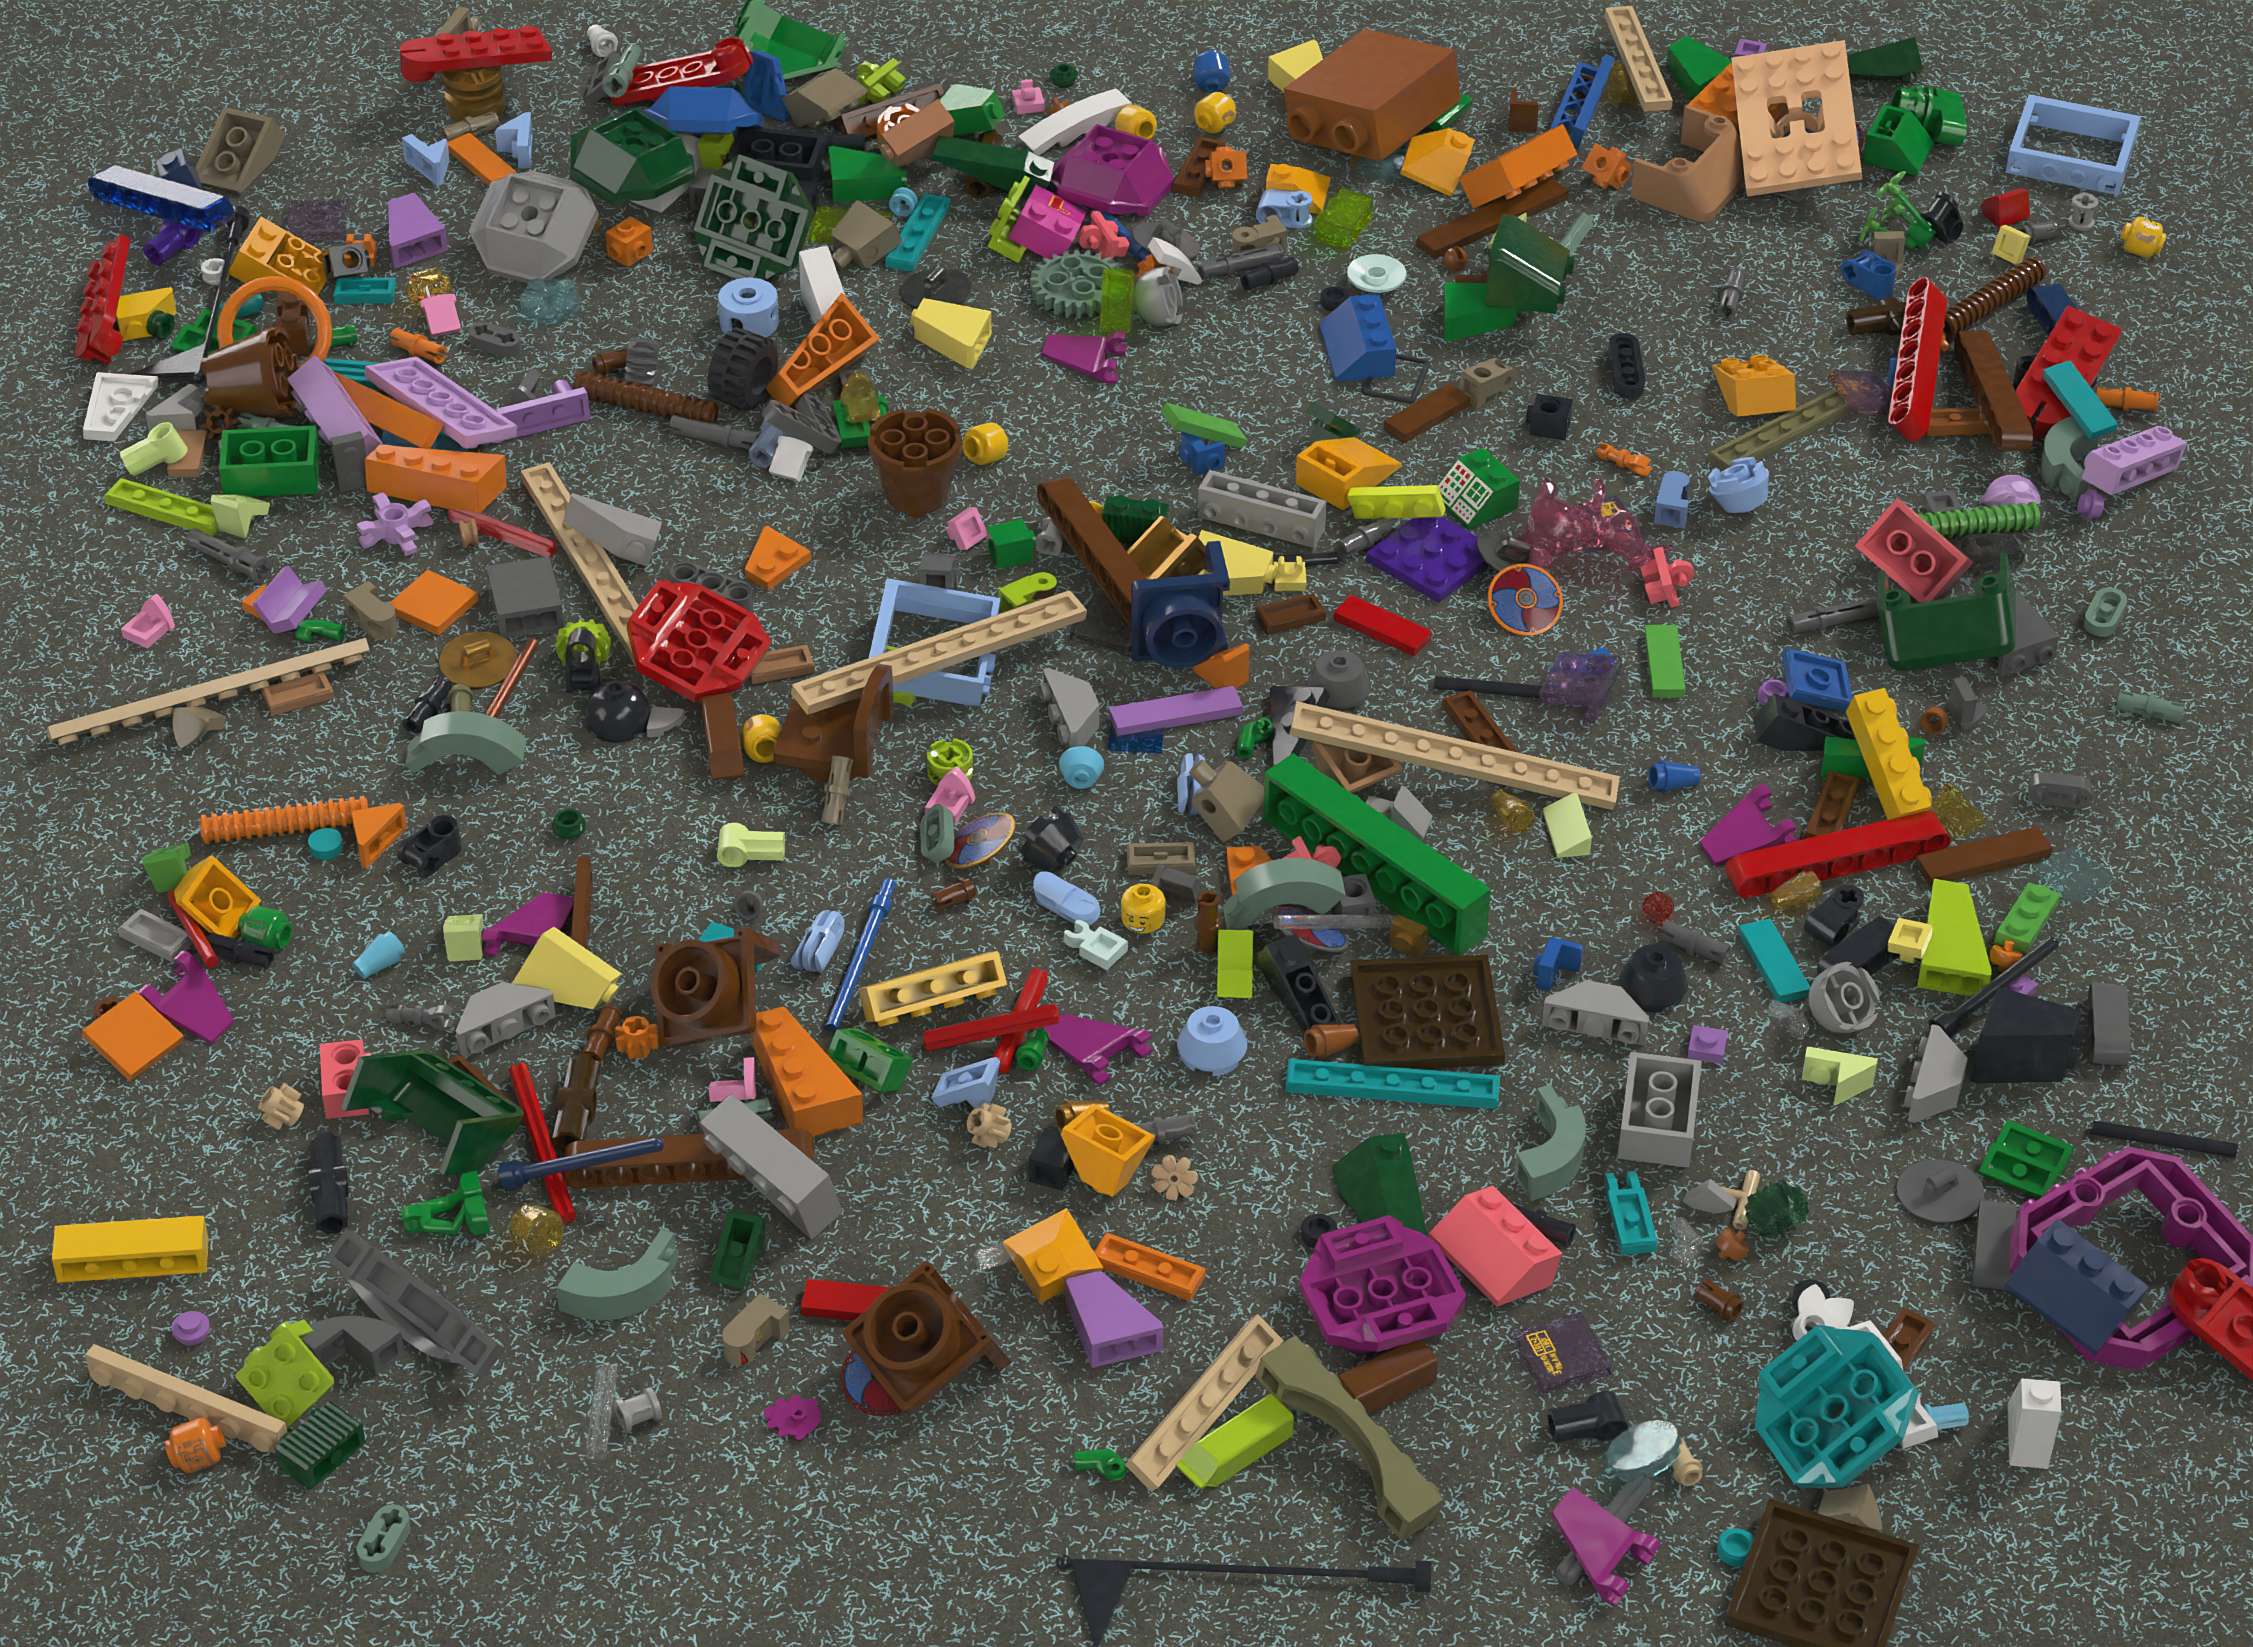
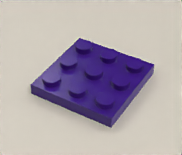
M1443 517L1412 518L1366 553V562L1438 603L1489 565L1477 549L1479 537Z

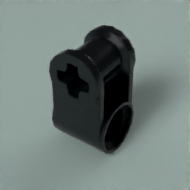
M1938 191L1934 202L1927 210L1921 212V216L1932 225L1931 228L1936 231L1935 237L1951 244L1953 243L1952 240H1957L1961 235L1964 223L1961 219L1957 202L1950 195Z
M575 629L568 636L565 652V685L567 693H572L575 689L594 690L600 685L596 638L587 629ZM581 644L586 646L588 650L579 652L574 649V646Z
M440 815L433 818L428 824L401 843L397 852L398 859L404 864L410 863L416 867L418 874L421 876H431L462 850L457 820L449 815Z
M1853 885L1839 886L1825 901L1811 911L1805 921L1804 931L1833 948L1842 942L1860 923L1861 915L1858 910L1864 902L1863 892Z

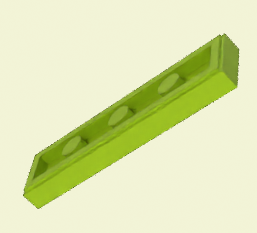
M120 478L104 495L105 504L189 530L196 528L213 536L219 529L212 505Z

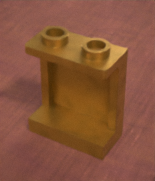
M1160 516L1127 553L1147 579L1198 575L1204 569L1206 546L1196 535L1192 533L1189 536L1177 530L1165 517Z

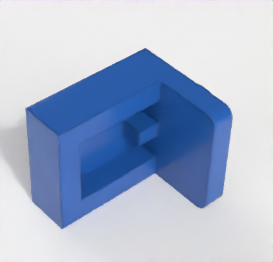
M1181 432V445L1178 447L1180 458L1184 463L1187 462L1197 475L1207 473L1209 470L1215 471L1225 467V445L1222 441L1206 446L1200 437Z
M1550 937L1544 953H1538L1534 962L1533 973L1538 974L1537 988L1550 991L1559 968L1579 973L1582 964L1583 945Z

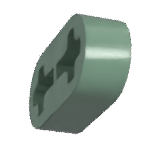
M395 1504L386 1505L375 1513L356 1547L358 1562L363 1570L372 1573L381 1572L392 1564L411 1529L409 1515L404 1507ZM385 1523L392 1524L388 1532L386 1531ZM381 1544L382 1553H375ZM368 1553L374 1554L373 1557H369Z

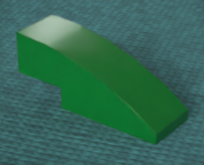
M1825 737L1821 777L1826 778L1828 771L1831 770L1859 778H1871L1857 740ZM1908 737L1910 753L1912 757H1916L1921 767L1926 739Z

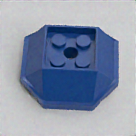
M669 86L650 109H644L643 112L674 133H684L699 139L702 134L729 135V132L732 131L734 140H736L741 127L764 128V116L759 112H755L741 94L733 88Z

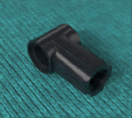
M1612 1391L1597 1392L1590 1396L1586 1403L1551 1408L1547 1412L1549 1431L1552 1440H1555V1442L1595 1435L1599 1441L1606 1442L1618 1440L1628 1431V1423L1618 1396Z

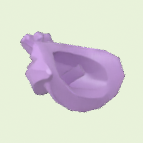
M2005 475L1997 478L1990 483L1985 495L1980 497V502L1989 508L1994 505L1999 508L2004 504L2009 507L2013 503L2018 506L2019 503L2028 504L2032 501L2036 504L2041 503V498L2035 485L2029 479L2020 475Z

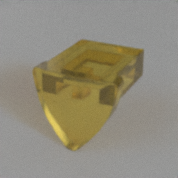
M855 371L846 381L840 396L841 403L845 404L850 423L880 418V408L877 402L878 396L874 385L863 373Z
M1947 782L1943 786L1931 810L1936 814L1940 822L1959 839L1983 827L1986 817L1966 801L1963 793L1951 782Z

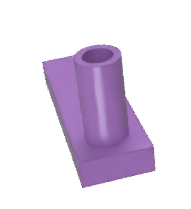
M558 380L553 384L552 392L554 395L496 409L498 413L517 425V437L591 419L587 391L584 387L572 390L565 380Z

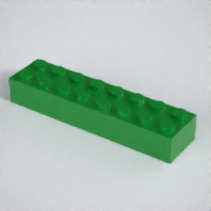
M1294 753L1265 772L1263 820L1291 840L1301 836L1308 850L1312 851L1313 854L1319 845L1335 847L1341 856L1340 863L1336 869L1341 871L1342 876L1366 874L1375 899L1398 915L1428 927L1427 935L1455 955L1461 956L1487 937L1491 889L1485 883L1468 874L1459 865L1449 861L1436 852L1434 848L1417 839L1408 830L1401 828L1383 813L1366 804L1357 795H1353L1337 784L1335 780L1327 777L1309 762L1302 760Z

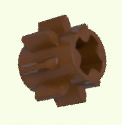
M216 405V411L212 413L204 412L208 418L207 422L201 425V428L211 431L208 439L214 441L219 436L221 440L222 430H236V426L242 424L239 419L232 418L235 410L229 408L224 413L222 407ZM219 420L224 421L226 424L224 429L216 425Z

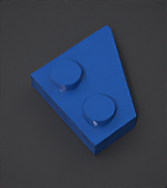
M758 49L750 51L753 63L749 64L750 68L746 73L743 90L747 103L754 110L783 122L789 121L791 115L782 100V97L787 95L780 59Z

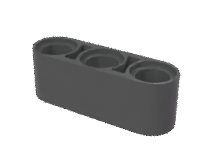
M680 562L671 567V583L686 582L700 584L754 613L753 590L749 584L690 562Z
M2091 982L2087 999L2090 1063L2127 1067L2130 1056L2127 986Z
M1979 1200L1972 1287L2009 1292L2004 1285L2011 1276L2009 1272L2011 1229L2016 1221L2017 1204Z

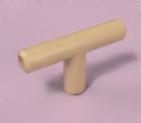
M1755 1170L1747 1171L1742 1191L1721 1187L1737 1199L1733 1226L1739 1230L1747 1227L1759 1184L1760 1174Z

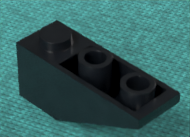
M1776 693L1769 698L1753 718L1756 741L1781 751H1824L1826 736L1856 740L1849 720L1834 717L1821 709L1811 708L1792 698H1786Z
M1297 933L1267 944L1257 957V961L1270 988L1301 1028L1306 1031L1310 1030L1313 1025H1341Z

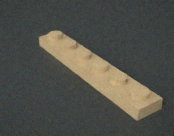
M1633 6L1605 8L1606 22L1643 111L1659 112L1661 110H1671L1672 98Z
M1258 1314L1252 1317L1126 1462L1125 1466L1151 1492L1159 1488L1176 1468V1463L1182 1460L1189 1448L1199 1441L1256 1374L1260 1358L1279 1346L1284 1340Z
M93 1344L85 1354L90 1377L101 1386L110 1385L124 1391L127 1396L133 1399H144L155 1404L164 1412L169 1413L173 1411L187 1417L190 1421L197 1418H205L211 1423L212 1427L219 1425L225 1437L230 1439L238 1438L251 1443L254 1448L261 1452L270 1451L275 1453L276 1444L287 1433L286 1422L98 1345Z

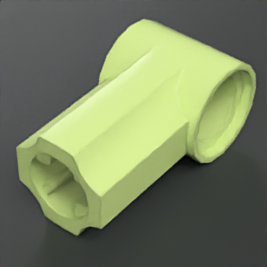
M165 422L154 427L148 434V438L121 451L120 456L129 473L136 476L163 461L167 464L179 461L186 455L188 447L172 424Z
M728 823L720 829L717 859L726 867H740L747 860H784L785 832L749 831L744 825L739 823Z

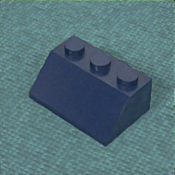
M2058 1218L2037 1239L2004 1285L2007 1290L2095 1356L2137 1310L2149 1288L2147 1284Z

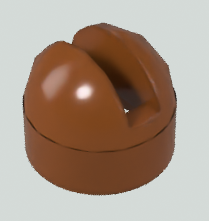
M1458 246L1448 249L1444 255V266L1452 271L1465 269L1467 266L1465 250Z
M1940 706L1928 708L1920 718L1923 730L1935 735L1942 733L1949 721L1948 713ZM1936 715L1939 719L1933 724L1930 719Z

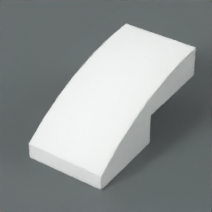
M1155 237L1152 238L1148 248L1159 263L1174 267L1171 271L1175 273L1177 279L1201 284L1203 280L1188 258L1179 249L1166 241Z

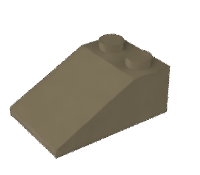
M223 107L195 167L201 185L241 194L275 159L285 138V134L273 118Z

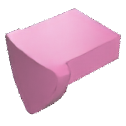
M455 294L436 295L420 301L421 309L425 312L431 337L461 331L455 307L457 301Z
M155 594L143 604L141 612L122 627L121 631L123 638L149 648L168 630L172 631L175 628V624L168 607L161 597Z
M955 767L943 776L936 791L925 806V813L933 805L941 804L952 811L953 824H956L969 803L973 804L975 801L973 788L960 768Z
M754 1057L744 1058V1080L710 1082V1102L724 1101L730 1094H733L739 1100L756 1098Z

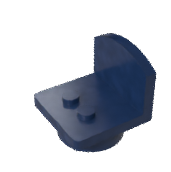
M1220 541L1207 542L1203 575L1136 580L1132 583L1131 653L1134 661L1154 659L1168 667L1186 668L1198 665L1211 658L1214 654L1228 649L1222 613L1223 591H1230V579Z

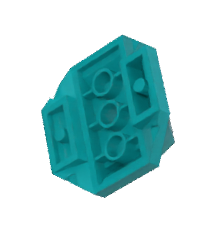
M1818 1324L1759 1372L1758 1389H1760L1756 1409L1755 1429L1796 1486L1799 1488H1843L1904 1439L1919 1391L1880 1338L1874 1333L1852 1329H1836L1832 1326ZM1844 1408L1843 1413L1835 1418L1838 1411Z

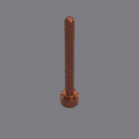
M529 638L485 713L486 715L498 719L539 646L537 639Z

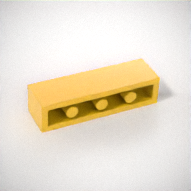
M185 1216L55 1226L52 1262L57 1283L207 1272L209 1239L204 1216Z

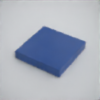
M1786 648L1782 654V661L1789 698L1807 704L1846 712L1853 698L1845 661Z

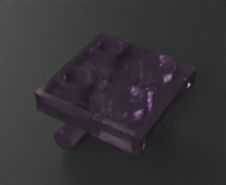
M1559 652L1539 692L1541 703L1589 706L1584 715V720L1590 724L1595 723L1600 712L1606 709L1612 697V688L1623 667L1621 656Z

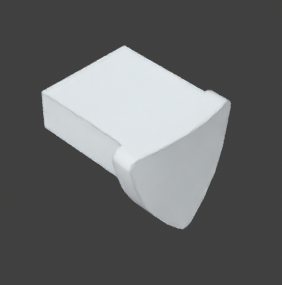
M779 436L777 440L778 447L769 472L775 476L800 482L814 448L802 440Z

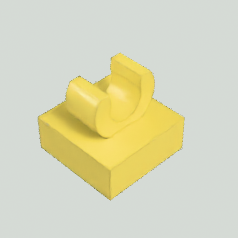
M2001 226L1992 254L2016 265L2020 264L2031 236L2010 226Z
M1280 556L1278 562L1273 564L1277 566L1274 576V591H1306L1305 562H1302L1300 556H1296V562H1284V556Z
M1898 918L1888 941V952L1900 954L1901 961L1914 964L1915 958L1922 959L1932 936V925Z

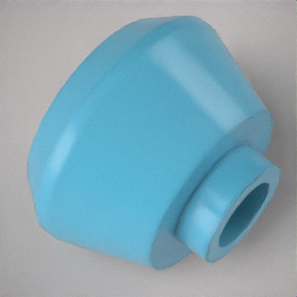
M1076 746L1066 750L1061 755L1059 768L1070 786L1085 789L1091 787L1103 773L1104 760L1094 749L1086 746Z

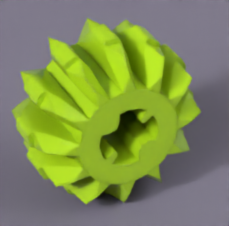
M579 619L578 623L567 622L566 628L559 629L555 644L556 653H558V657L562 660L563 666L566 665L565 652L568 636L572 631L580 628L591 631L596 638L599 667L601 661L608 660L611 640L603 624H595L593 619L588 622H582ZM581 644L574 646V649L579 652L588 650L586 646Z

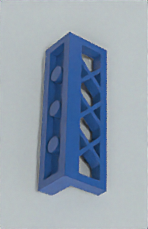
M1604 55L1599 68L1580 61L1577 64L1550 128L1552 129L1561 124L1567 127L1572 134L1570 140L1575 149H1579L1609 78L1615 58ZM1580 73H1584L1595 78L1592 81L1585 82L1580 76ZM1582 91L1586 98L1577 100L1573 93ZM1575 109L1579 116L1569 118L1565 111Z

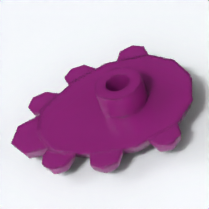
M798 1395L791 1396L790 1401L787 1402L783 1398H778L775 1400L776 1406H768L764 1410V1417L769 1419L767 1422L768 1429L778 1427L779 1431L777 1433L779 1437L784 1438L789 1434L795 1436V1439L798 1441L804 1440L805 1435L814 1431L820 1423L821 1412L817 1407L818 1401L816 1398H810L808 1401L801 1400Z

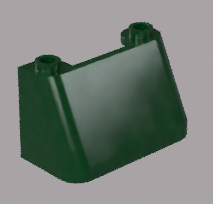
M1502 214L1491 249L1485 305L1556 314L1558 305L1565 303L1566 287L1561 286L1562 279H1566L1567 274H1573L1575 257L1570 256L1569 249L1515 215Z

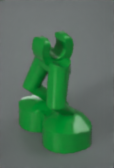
M477 1170L463 1173L459 1180L458 1189L448 1196L416 1202L417 1205H409L401 1209V1216L407 1234L423 1231V1233L456 1236L464 1220L474 1236L491 1233ZM460 1201L463 1203L453 1222L432 1218V1215L452 1209Z

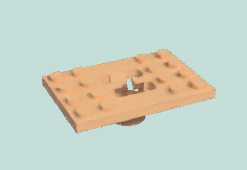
M1845 40L1731 58L1747 197L1862 180ZM1815 97L1822 100L1817 117L1803 111V100ZM1786 103L1789 114H1786L1776 123L1768 112V107L1771 104ZM1805 128H1808L1815 133H1807L1805 131ZM1790 131L1789 136L1783 137L1785 133H1788Z

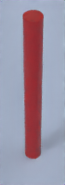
M171 890L167 894V900L208 968L216 967L219 959L196 920L176 903L174 890Z

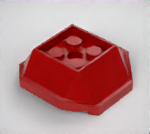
M658 580L631 615L626 626L637 671L693 702L699 701L703 696L739 690L767 653L772 642L768 634L764 632L760 621L754 613L700 584L686 582L671 583V581Z

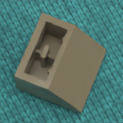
M835 68L817 75L783 96L782 100L797 128L807 124L812 128L824 121L829 122L841 115V110H848L860 103L858 98L866 94L867 90L863 85Z

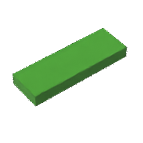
M1167 402L1161 410L1163 416L1174 430L1216 442L1222 441L1223 444L1236 448H1243L1248 441L1235 422Z
M1645 625L1644 637L1652 698H1684L1685 682L1677 625Z

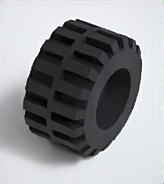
M733 328L731 331H728L724 338L720 340L710 362L708 390H710L709 394L711 397L746 411L756 409L769 394L766 386L777 374L779 354L775 341L742 328Z

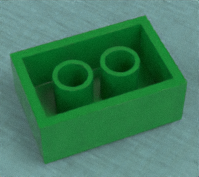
M316 426L222 430L219 473L223 495L261 497L318 494L320 451Z

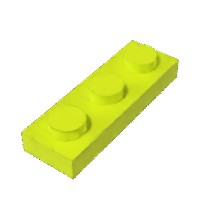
M1438 485L1350 488L1347 495L1356 519L1443 517L1446 509Z

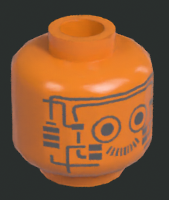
M197 1418L172 1428L169 1439L165 1441L166 1452L172 1466L175 1469L181 1468L187 1474L217 1464L221 1458V1448L226 1446L225 1437L220 1426L212 1427L211 1423L205 1418Z

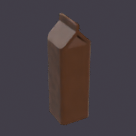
M725 693L701 697L702 720L712 781L745 777L733 695Z
M1420 1339L1397 1346L1337 1377L1346 1392L1353 1399H1357L1362 1403L1368 1415L1435 1382L1437 1379L1438 1360Z

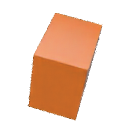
M1245 643L1218 652L1208 660L1193 666L1192 669L1215 689L1234 686L1237 689L1249 682L1250 648Z
M395 803L351 811L361 867L367 869L407 829L404 805Z

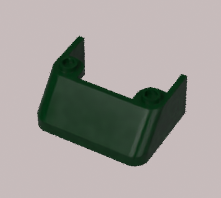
M2006 552L2000 553V574L1986 575L1981 578L1974 586V595L1911 604L1909 594L1903 590H1890L1885 571H1879L1878 608L1884 650L1890 668L1894 670H1908L2004 656L2014 650L2016 646V589Z
M424 1050L359 1057L341 1106L345 1111L370 1108L376 1112L377 1118L388 1123L409 1119L449 1145L439 1173L443 1175L481 1170L516 1131L524 1114V1111L516 1104L439 1055Z

